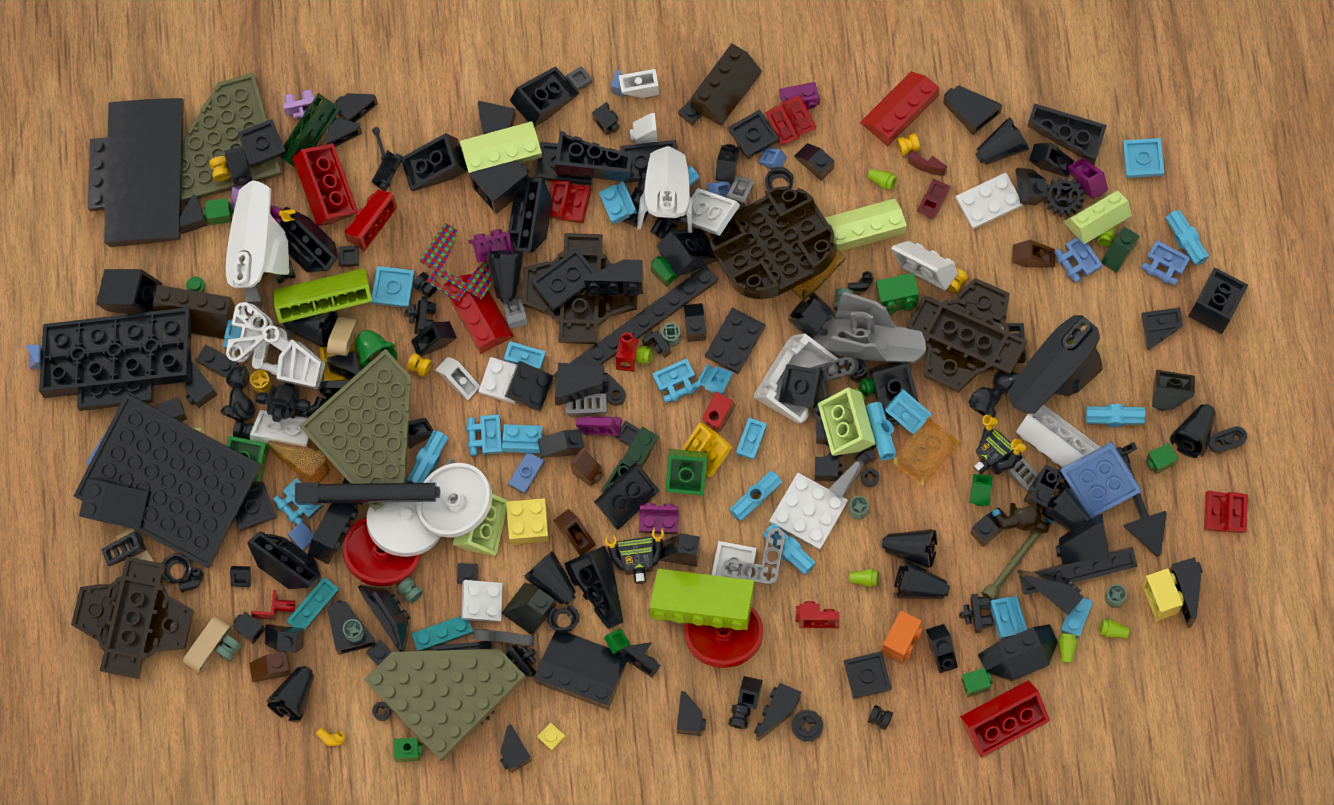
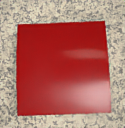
M801 94L765 112L775 133L779 137L781 145L796 140L799 136L817 127Z
M553 180L550 189L552 199L550 218L584 223L592 188L585 185H572L569 181Z
M1207 491L1205 493L1204 530L1232 533L1247 532L1248 494Z

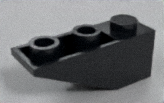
M779 683L778 687L773 688L770 698H772L770 706L766 704L762 716H765L763 722H758L754 731L757 734V741H760L794 714L801 698V691Z

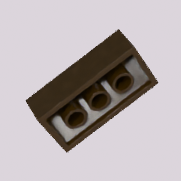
M731 43L692 95L690 108L722 126L759 77L762 70L748 52Z
M157 285L153 300V311L189 307L191 313V334L225 339L228 320H231L235 304L232 298L228 296Z

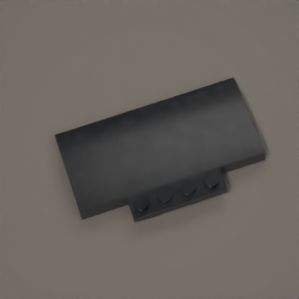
M182 98L109 102L107 137L90 139L88 210H105L104 243L109 247L180 240L184 100Z
M189 307L43 324L39 392L44 398L78 394L77 408L79 411L119 407L126 393L145 403H153L154 386L191 382V313Z

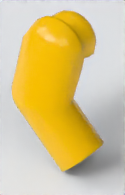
M322 727L316 732V735L327 746H339L345 741V734L340 731L336 734H329Z

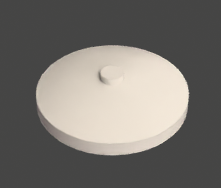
M452 463L442 466L432 472L423 482H436L437 486H440L441 494L436 502H416L417 513L421 522L428 530L438 536L458 537L465 535L478 527L490 510L492 503L490 483L484 474L472 465Z
M416 502L385 503L377 511L369 506L367 512L368 533L373 542L387 553L402 557L416 556L430 550L441 538V536L428 530L421 522L417 513Z

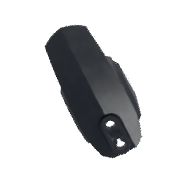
M1074 315L1057 327L1030 359L1009 389L1008 396L1013 407L1025 413L1035 414L1054 394L1069 397L1072 394L1078 393L1103 370L1101 357L1096 349L1100 339L1098 327L1083 315ZM1087 325L1085 330H1081L1082 326ZM1070 340H1074L1073 344H1068Z

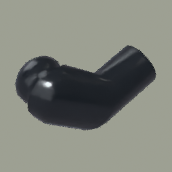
M869 271L863 272L859 282L848 283V289L854 292L866 291L873 282L872 273Z
M317 396L309 411H299L300 416L309 418L325 399Z
M194 568L191 571L192 574L189 581L179 583L181 593L200 586L203 579V572L200 568Z

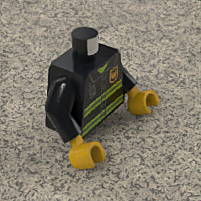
M985 415L982 421L986 427L976 449V454L980 461L973 467L980 475L988 469L999 475L1003 471L1013 469L1016 463L1023 459L1020 452H1024L1026 446L1022 444V440L1014 439L1010 442L998 430H993L992 427L998 424L997 419L991 417V415Z
M654 527L650 537L616 541L613 533V540L610 542L604 536L611 561L619 570L625 571L626 575L634 574L635 584L645 583V573L652 572L653 567L658 565L663 554V539L661 538L664 535V529L661 528L660 535L655 534Z

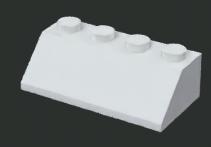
M1045 405L1035 414L1029 413L1016 431L1023 440L1030 442L1039 452L1046 454L1055 464L1061 467L1100 448V446Z

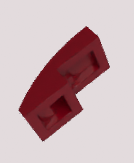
M912 151L908 156V163L921 171L939 176H945L948 166L934 156L928 161L915 151Z
M933 178L917 212L934 219L951 186Z

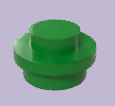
M191 277L186 283V289L203 292L205 283L200 277Z
M864 377L859 383V390L866 397L874 393V384L871 378L867 379Z

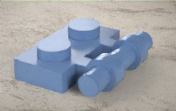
M1078 238L1065 245L1068 252L1063 253L1061 249L1054 252L1058 263L1064 266L1067 271L1066 274L1075 283L1081 280V277L1078 275L1079 272L1082 271L1087 277L1103 266L1088 243L1083 244ZM1072 257L1077 263L1075 267L1069 262V259Z
M1156 240L1147 256L1153 263L1149 265L1144 262L1141 269L1150 276L1154 275L1162 279L1163 283L1175 286L1178 279L1172 276L1173 273L1181 276L1190 257ZM1161 265L1167 268V273L1157 269V266Z

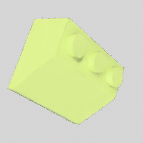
M1117 190L1063 222L1083 244H1086L1132 215L1128 200Z
M848 387L818 403L833 456L860 452L876 444L861 392Z
M492 494L490 510L482 523L471 532L454 537L453 545L467 551L496 556L507 512L506 502L509 501Z

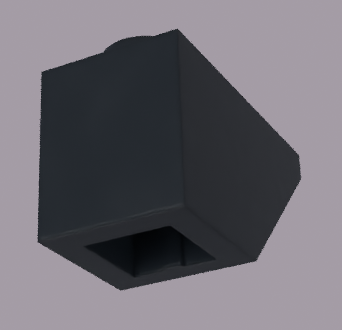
M733 144L721 145L717 159L715 180L734 183L740 152L739 147Z
M1047 464L1044 465L1031 483L1023 501L1034 507H1039L1040 510L1047 508L1063 475L1062 472Z
M945 624L926 629L929 646L939 673L958 668L951 635Z

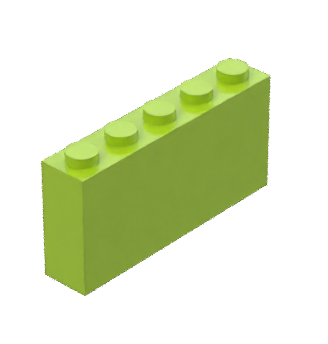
M366 268L273 290L274 307L279 324L372 301Z
M657 569L650 603V618L658 621L668 620L676 623H692L698 626L708 625L716 628L725 627L734 630H747L754 596V580Z

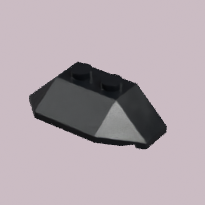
M526 178L525 183L514 196L508 232L515 252L520 250L524 253H533L547 239L552 199L543 178Z
M285 207L283 211L290 210L291 208ZM297 211L290 214V217L295 219L293 221L285 222L280 217V226L285 231V236L288 240V254L306 272L328 271L338 258L335 242L309 217Z
M259 531L247 543L258 568L288 589L309 588L321 576L315 559L285 537L265 534V532Z
M364 585L358 586L360 593L398 651L405 652L410 630L408 620L411 618L405 609L401 611L398 604L400 601L394 593L391 595L385 589Z
M1050 624L1036 626L993 644L979 653L978 657L986 673L989 672L998 677L1014 681L1048 667L1058 641Z

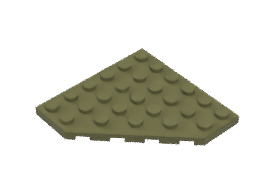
M254 73L217 83L213 94L207 99L200 110L201 113L188 129L187 135L183 140L181 203L189 201L193 194L197 198L230 190L232 186H243L234 185L231 177L224 181H214L212 176L213 169L210 168L209 161L218 156H225V150L243 146L237 132L267 121ZM278 158L251 167L249 163L254 181H262L282 175Z
M385 349L299 426L350 484L405 483L412 377ZM385 503L368 504L377 511Z
M500 649L391 652L364 680L425 745L443 761L527 677Z

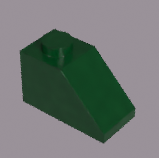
M1123 226L1101 263L1117 273L1138 244L1140 236Z

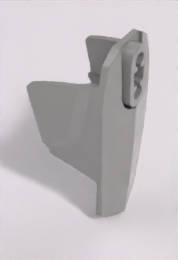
M848 292L842 294L836 315L829 321H825L821 332L813 337L814 341L833 355L863 360L915 363L926 352V343L921 331L896 326L889 316L886 307L876 301Z

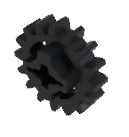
M1059 176L1057 182L1052 179L1051 185L1047 184L1048 198L1044 200V204H1048L1047 210L1053 209V215L1059 212L1060 217L1063 216V213L1070 217L1071 212L1076 214L1077 208H1082V202L1085 199L1082 196L1084 195V190H1079L1081 187L1080 183L1074 184L1075 179L1068 181V176H1066L1065 180H1062ZM1053 191H1054V194H1055L1054 199H1052V196H1051V194H1052ZM1076 194V201L1074 203V199L1072 197H1074V195Z

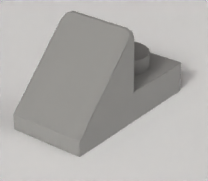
M737 176L728 192L727 198L737 201L741 208L746 207L755 181Z
M521 297L514 298L511 302H502L510 329L527 325V317Z

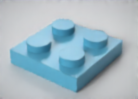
M1161 138L1123 140L1126 178L1164 176Z
M377 266L371 303L409 308L415 271Z

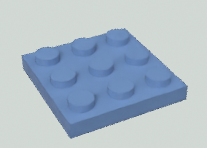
M1113 442L1061 468L1062 474L1091 518L1141 492L1139 484Z

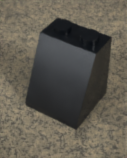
M517 160L477 170L469 174L472 188L495 214L513 201L514 196L525 183L526 178H530L528 168L523 163L520 165Z
M104 269L96 305L106 311L122 314L152 312L157 285H162L163 283L142 269Z

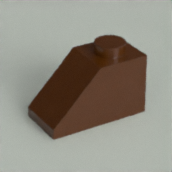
M1033 240L1023 241L1013 245V263L1023 267L1053 268L1055 267V249Z
M582 448L571 462L572 473L591 487L594 483L597 484L601 480L603 471L600 464Z
M567 509L553 520L563 536L580 556L596 545L580 519L571 510Z
M285 651L268 654L249 663L252 682L291 675L289 657Z

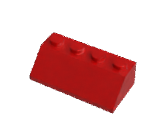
M911 71L860 123L888 147L939 96V87L927 76Z
M334 144L301 149L292 159L316 225L319 227L333 224L357 214L358 209Z
M472 274L460 275L456 278L466 283ZM451 282L443 284L445 288L456 295L460 290L459 287ZM466 290L459 302L447 295L480 354L514 337L488 290L482 299Z
M1029 680L960 716L965 731L981 758L1050 721L1039 691Z

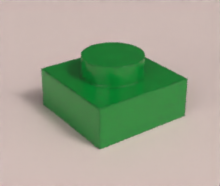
M621 628L604 637L613 654L631 645Z

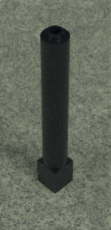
M436 482L295 483V503L297 505L436 502L441 494L440 486H437Z

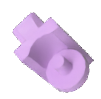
M303 91V100L296 101L294 94L285 95L283 108L286 116L293 115L294 119L302 118L315 98L312 91Z

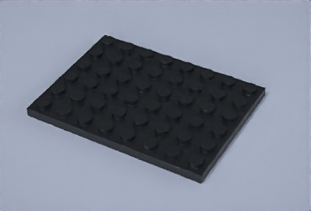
M126 393L73 496L81 501L83 500L88 478H96L148 491L149 495L141 528L136 530L193 561L210 568L262 464Z

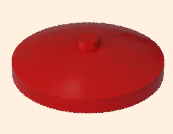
M367 517L356 522L348 530L343 542V559L346 567L354 577L369 585L390 586L400 583L415 571L420 560V554L402 557L392 555L379 548L368 533Z
M751 607L747 630H734L725 627L716 628L708 625L698 626L692 623H685V641L689 651L697 660L712 667L730 668L747 662L757 653L763 640V624L753 607Z

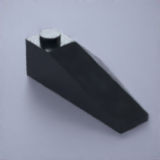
M602 546L564 563L571 581L575 586L580 587L584 593L582 596L585 600H589L592 603L595 613L607 629L623 623L613 563L606 547Z

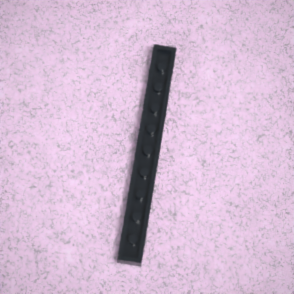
M707 265L570 363L601 366L616 355L619 338L623 333L629 332L633 335V338L639 339L717 283L718 279ZM557 372L554 374V377H555L556 380H557Z

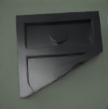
M1180 307L1141 313L1147 350H1150L1183 327Z

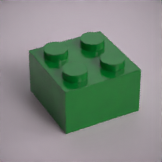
M914 273L876 281L875 295L877 302L886 307L889 315L902 309L904 311L912 310L918 305L919 292Z
M228 436L226 446L262 464L255 479L256 482H262L270 445Z
M669 449L665 492L704 496L708 452Z

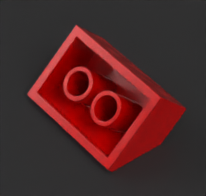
M377 190L374 194L372 193L368 197L365 207L357 212L353 223H349L345 228L346 240L365 252L396 211L397 204L394 195L381 190Z

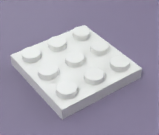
M797 473L769 523H775L784 532L820 551L846 507L848 499Z

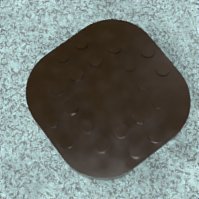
M788 186L769 189L765 191L766 197L736 211L720 236L710 233V245L714 256L731 285L741 295L752 299L776 297L821 274L834 260L837 252V241L832 226L828 224L820 212L813 197L800 188L792 190L788 189Z

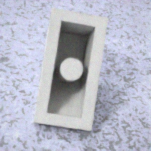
M655 69L619 75L622 94L639 98L660 95Z
M650 113L633 122L630 136L631 140H635V144L657 142L655 113Z
M447 357L435 370L448 385L466 400H469L480 388V385L458 361Z

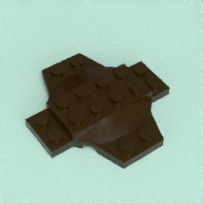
M565 233L564 251L558 254L554 261H546L525 267L523 306L548 314L559 324V343L597 344L598 326L609 317L637 310V296H628L627 294L610 296L606 293L594 296L586 293L584 289L559 309L553 311L531 283L533 279L576 248L596 272L613 265L607 259V256L602 253V234Z
M974 278L954 300L939 302L923 295L907 328L921 331L928 348L924 378L959 393L979 373L996 369L1011 375L1027 345V340L1011 334L1006 324L1010 293Z
M126 556L122 576L116 578L111 584L80 587L71 625L98 641L101 649L104 651L100 666L101 672L139 679L145 659L151 657L156 652L186 649L194 610L170 597L161 584L165 564Z

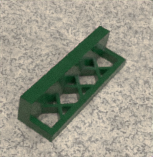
M318 93L283 145L287 153L286 156L282 155L280 157L295 167L292 158L301 149L316 147L341 108Z

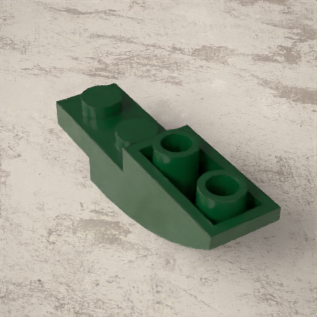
M642 426L601 492L604 493L635 462L642 468L651 455L650 452L659 436Z

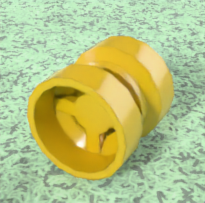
M916 133L909 134L908 138H897V145L902 156L907 155L911 150L915 152L920 151V144Z
M218 156L209 161L210 168L213 169L212 176L214 181H224L231 177L225 156Z
M957 267L958 274L947 288L955 294L960 291L961 285L969 279L968 275Z
M413 353L406 369L410 372H417L419 376L425 378L431 368L432 360L428 358L423 359L419 354Z
M257 370L250 376L251 385L257 393H267L270 390L272 383L265 371Z

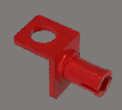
M629 332L623 333L619 338L616 353V369L634 372L638 339L633 338V335ZM626 362L629 363L630 366H623L620 363Z
M273 590L271 612L251 611V616L258 619L275 620V613L277 611L293 613L295 611V600H278L277 591Z

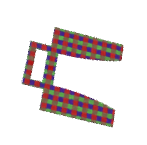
M445 223L419 260V262L434 270L426 282L458 302L466 290L482 299L493 283L487 261H484L474 271L466 283L441 269L451 252L458 231ZM439 275L459 287L460 290L457 295L433 281L436 276Z

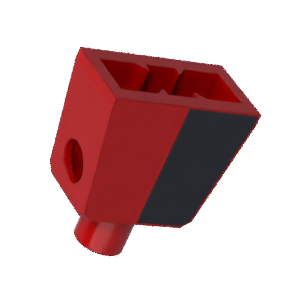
M715 391L702 417V421L712 430L722 431L736 406L730 398ZM714 416H719L717 420H712Z

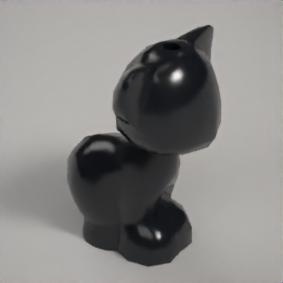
M238 365L231 369L225 379L232 390L230 392L229 405H225L220 410V413L234 420L244 422V420L248 421L254 416L255 406L253 401L242 390L248 384L249 372L245 365Z
M997 371L992 381L994 387H981L977 389L968 401L970 408L983 416L991 415V417L995 418L996 411L994 408L998 404L1001 395L1008 394L1009 389L1020 373L1012 372L1011 375Z

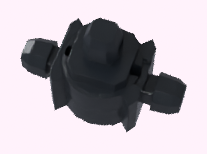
M290 383L280 384L277 387L273 384L268 394L259 392L256 396L257 403L267 404V414L272 416L274 422H280L282 419L289 417L294 419L298 409L299 411H309L310 401L300 400L299 389H295L294 384Z

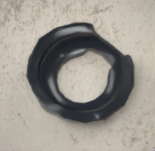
M775 167L767 173L765 178L767 190L773 188L772 182L778 177L784 178L789 182L788 189L792 188L794 176L788 169Z
M172 554L162 562V564L166 565L163 578L167 582L180 583L185 581L191 574L192 564L184 555ZM174 564H182L185 568L183 578L173 579L170 574V568Z
M570 605L561 609L552 608L548 614L547 622L557 632H568L576 627L580 614L577 609ZM566 613L571 618V624L568 627H559L556 623L558 615Z

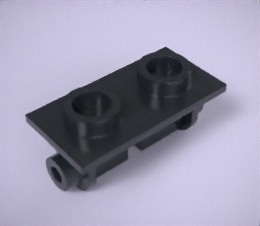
M387 150L371 183L382 191H386L390 187V182L399 164L403 161L402 155L398 153L394 155Z

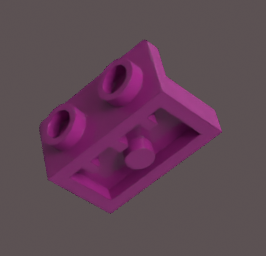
M815 82L779 89L781 103L801 94L808 109L820 105V95L818 94Z
M501 229L490 231V235L485 236V233L474 235V239L468 240L469 244L474 246L477 262L487 261L486 252L510 250L513 253L509 232H502Z
M586 416L584 418H577L575 425L581 429L583 435L619 436L622 419L621 417Z
M645 503L640 505L639 533H652L655 527V533L661 534V528H663L664 534H678L679 507H675L674 504L656 506L654 503Z

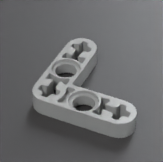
M774 528L768 532L762 565L727 560L722 565L723 574L731 578L754 580V583L775 584L779 576L785 543L783 531ZM775 533H779V536L782 537L781 540H777L776 545L777 547L780 546V550L775 547L768 548L769 544L773 546L774 540L771 538V535L774 536ZM771 551L778 553V559L775 562H770L767 559V555ZM733 564L734 568L740 569L739 565H743L741 569L742 576H738L739 572L732 571V574H728V570L725 568ZM765 564L777 565L776 569L772 567V574L775 577L771 578L770 581H767V578L764 576L769 571V566L765 567ZM748 567H752L756 571L755 575L751 578L746 577L744 574L745 569Z

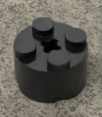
M811 293L808 295L810 299L806 302L802 300L790 314L792 318L789 321L802 334L805 333L808 336L813 334L816 336L823 329L822 325L824 322L829 321L834 313L816 293Z

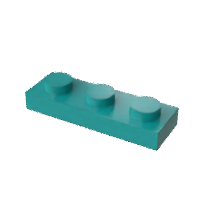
M323 577L286 622L291 627L304 628L305 631L336 595L339 588Z
M461 616L411 634L417 651H425L431 649L432 646H439L473 634L470 621L461 620Z

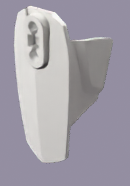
M669 146L658 149L650 154L644 192L639 202L637 230H641L646 211L656 217L677 218L686 213L688 233H692V200L689 196V175L686 157L683 153Z
M254 180L239 190L229 234L226 255L227 283L235 289L255 286L260 282L263 272L278 275L289 274L288 240L285 236V231L270 214L271 189L265 184Z

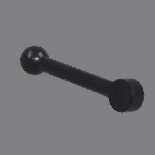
M374 127L372 132L376 135L382 154L381 160H383L385 151L379 135L380 129Z

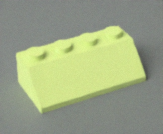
M533 122L460 141L469 174L517 160L520 164L542 158Z
M896 199L825 217L828 224L832 226L837 241V252L906 234L907 225Z

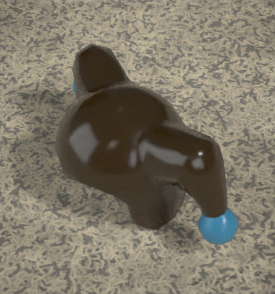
M1010 503V516L1006 518L1000 515L999 509L992 511L993 516L996 517L999 526L1003 530L1017 528L1022 531L1033 530L1044 534L1049 531L1050 525L1053 524V521L1048 518L1045 519V522L1041 519L1039 507L1035 509L1032 506L1017 508L1015 503Z

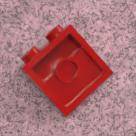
M805 601L804 604L796 606V622H799V628L839 629V612H835V609H824L823 612H820V604H816L814 601Z

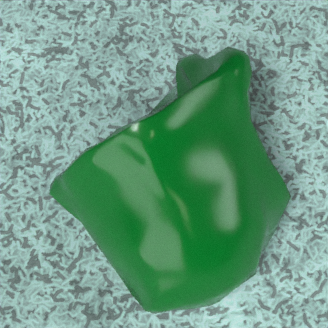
M363 330L356 337L355 348L360 357L362 369L370 363L368 359L379 350L383 352L386 349L397 361L395 345L385 341L376 332Z

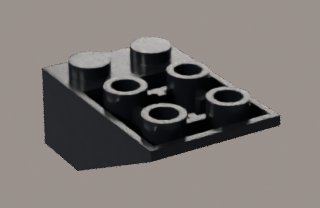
M623 259L584 277L585 290L590 295L597 296L601 293H606L610 296H618L620 294L638 296L643 294V260Z

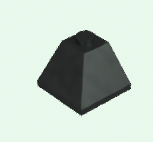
M1156 370L1152 407L1162 411L1172 410L1194 397V375Z
M524 583L502 611V614L533 636L548 617L550 610L556 606V603L552 597L539 588Z

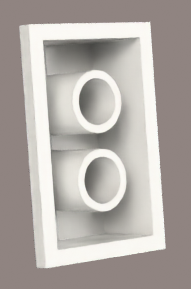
M906 241L893 245L891 248L900 268L914 273L915 276L943 290L948 288L958 274L955 263L951 259H944L933 250L928 251L919 243L914 244Z

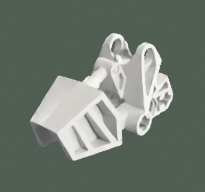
M247 302L236 305L231 325L242 328L240 338L228 339L227 357L232 361L245 362L253 356L252 366L255 369L269 371L271 374L277 375L276 379L281 382L318 389L326 363L302 342L290 340V333L286 329L274 326L273 320L257 306ZM263 319L264 325L260 328V321ZM270 343L282 351L278 358V365L266 363ZM240 349V355L236 357V351Z

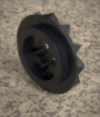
M803 710L794 716L792 732L798 739L806 742L814 741L820 737L823 730V721L816 712ZM804 719L809 724H813L810 728V733L807 729H800L804 726Z

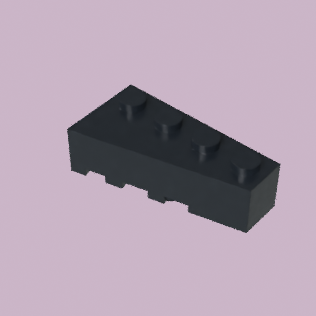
M1034 103L1028 127L1095 165L1107 125Z
M560 131L555 160L556 174L630 182L633 166L632 155L612 148L607 149L595 142L590 143L582 140L580 137H572Z
M346 478L342 482V484H350ZM331 503L311 539L308 555L329 564L335 551L337 552L341 546L343 535L346 536L350 529V521H354L358 514V505H363V503Z

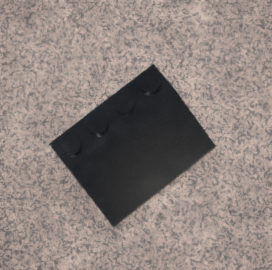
M555 631L541 659L534 680L536 684L609 710L628 661L620 657L622 652L613 654L610 648L568 632L560 633Z

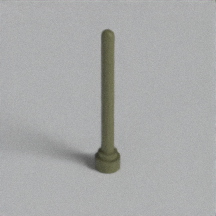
M1033 531L995 582L986 586L981 592L984 597H988L989 601L996 600L999 596L998 589L1041 533Z

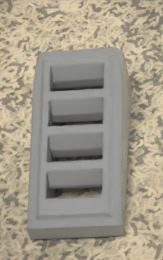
M257 284L251 288H245V302L261 308L263 304Z
M593 394L566 403L567 415L571 418L607 413V395ZM597 400H600V408H597ZM589 401H592V409H589ZM581 402H584V409H581Z
M1021 459L1013 469L1006 472L1026 492H1028L1033 481L1029 484L1026 482L1031 477L1035 479L1038 475L1025 459ZM1019 466L1023 467L1018 473L1015 471ZM1027 471L1028 474L1022 479L1020 476Z
M862 460L855 462L829 489L839 496L847 495L864 462Z

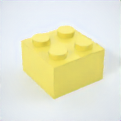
M545 498L506 502L509 541L511 545L549 542Z
M1168 568L1147 575L1142 584L1156 621L1178 614L1184 602L1181 591L1176 589V578L1173 573H1170Z

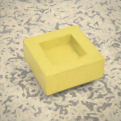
M550 723L537 738L553 751L565 738V735Z

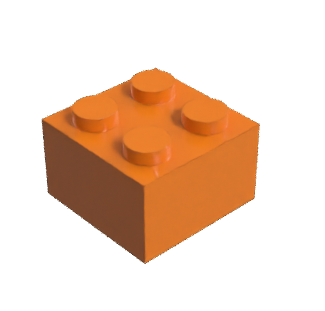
M900 610L883 643L882 654L903 664L905 659L909 660L913 653V643H918L922 635V621Z

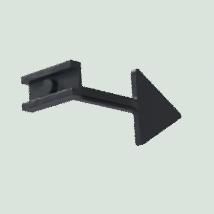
M1135 442L1123 448L1121 446L1117 447L1118 452L1133 476L1128 454L1137 450ZM1138 493L1133 496V500L1140 519L1125 524L1124 528L1158 557L1161 555L1167 512L1163 511L1149 516L1142 496Z

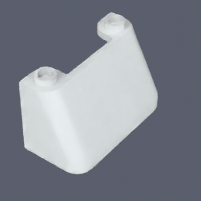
M805 333L793 335L781 349L754 393V398L790 420L802 423L809 416L808 407L779 402L786 364L811 368L839 358ZM832 365L829 367L828 373L833 375L836 372V368Z

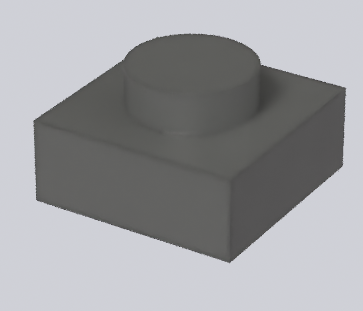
M582 66L566 76V79L576 92L592 84V78Z

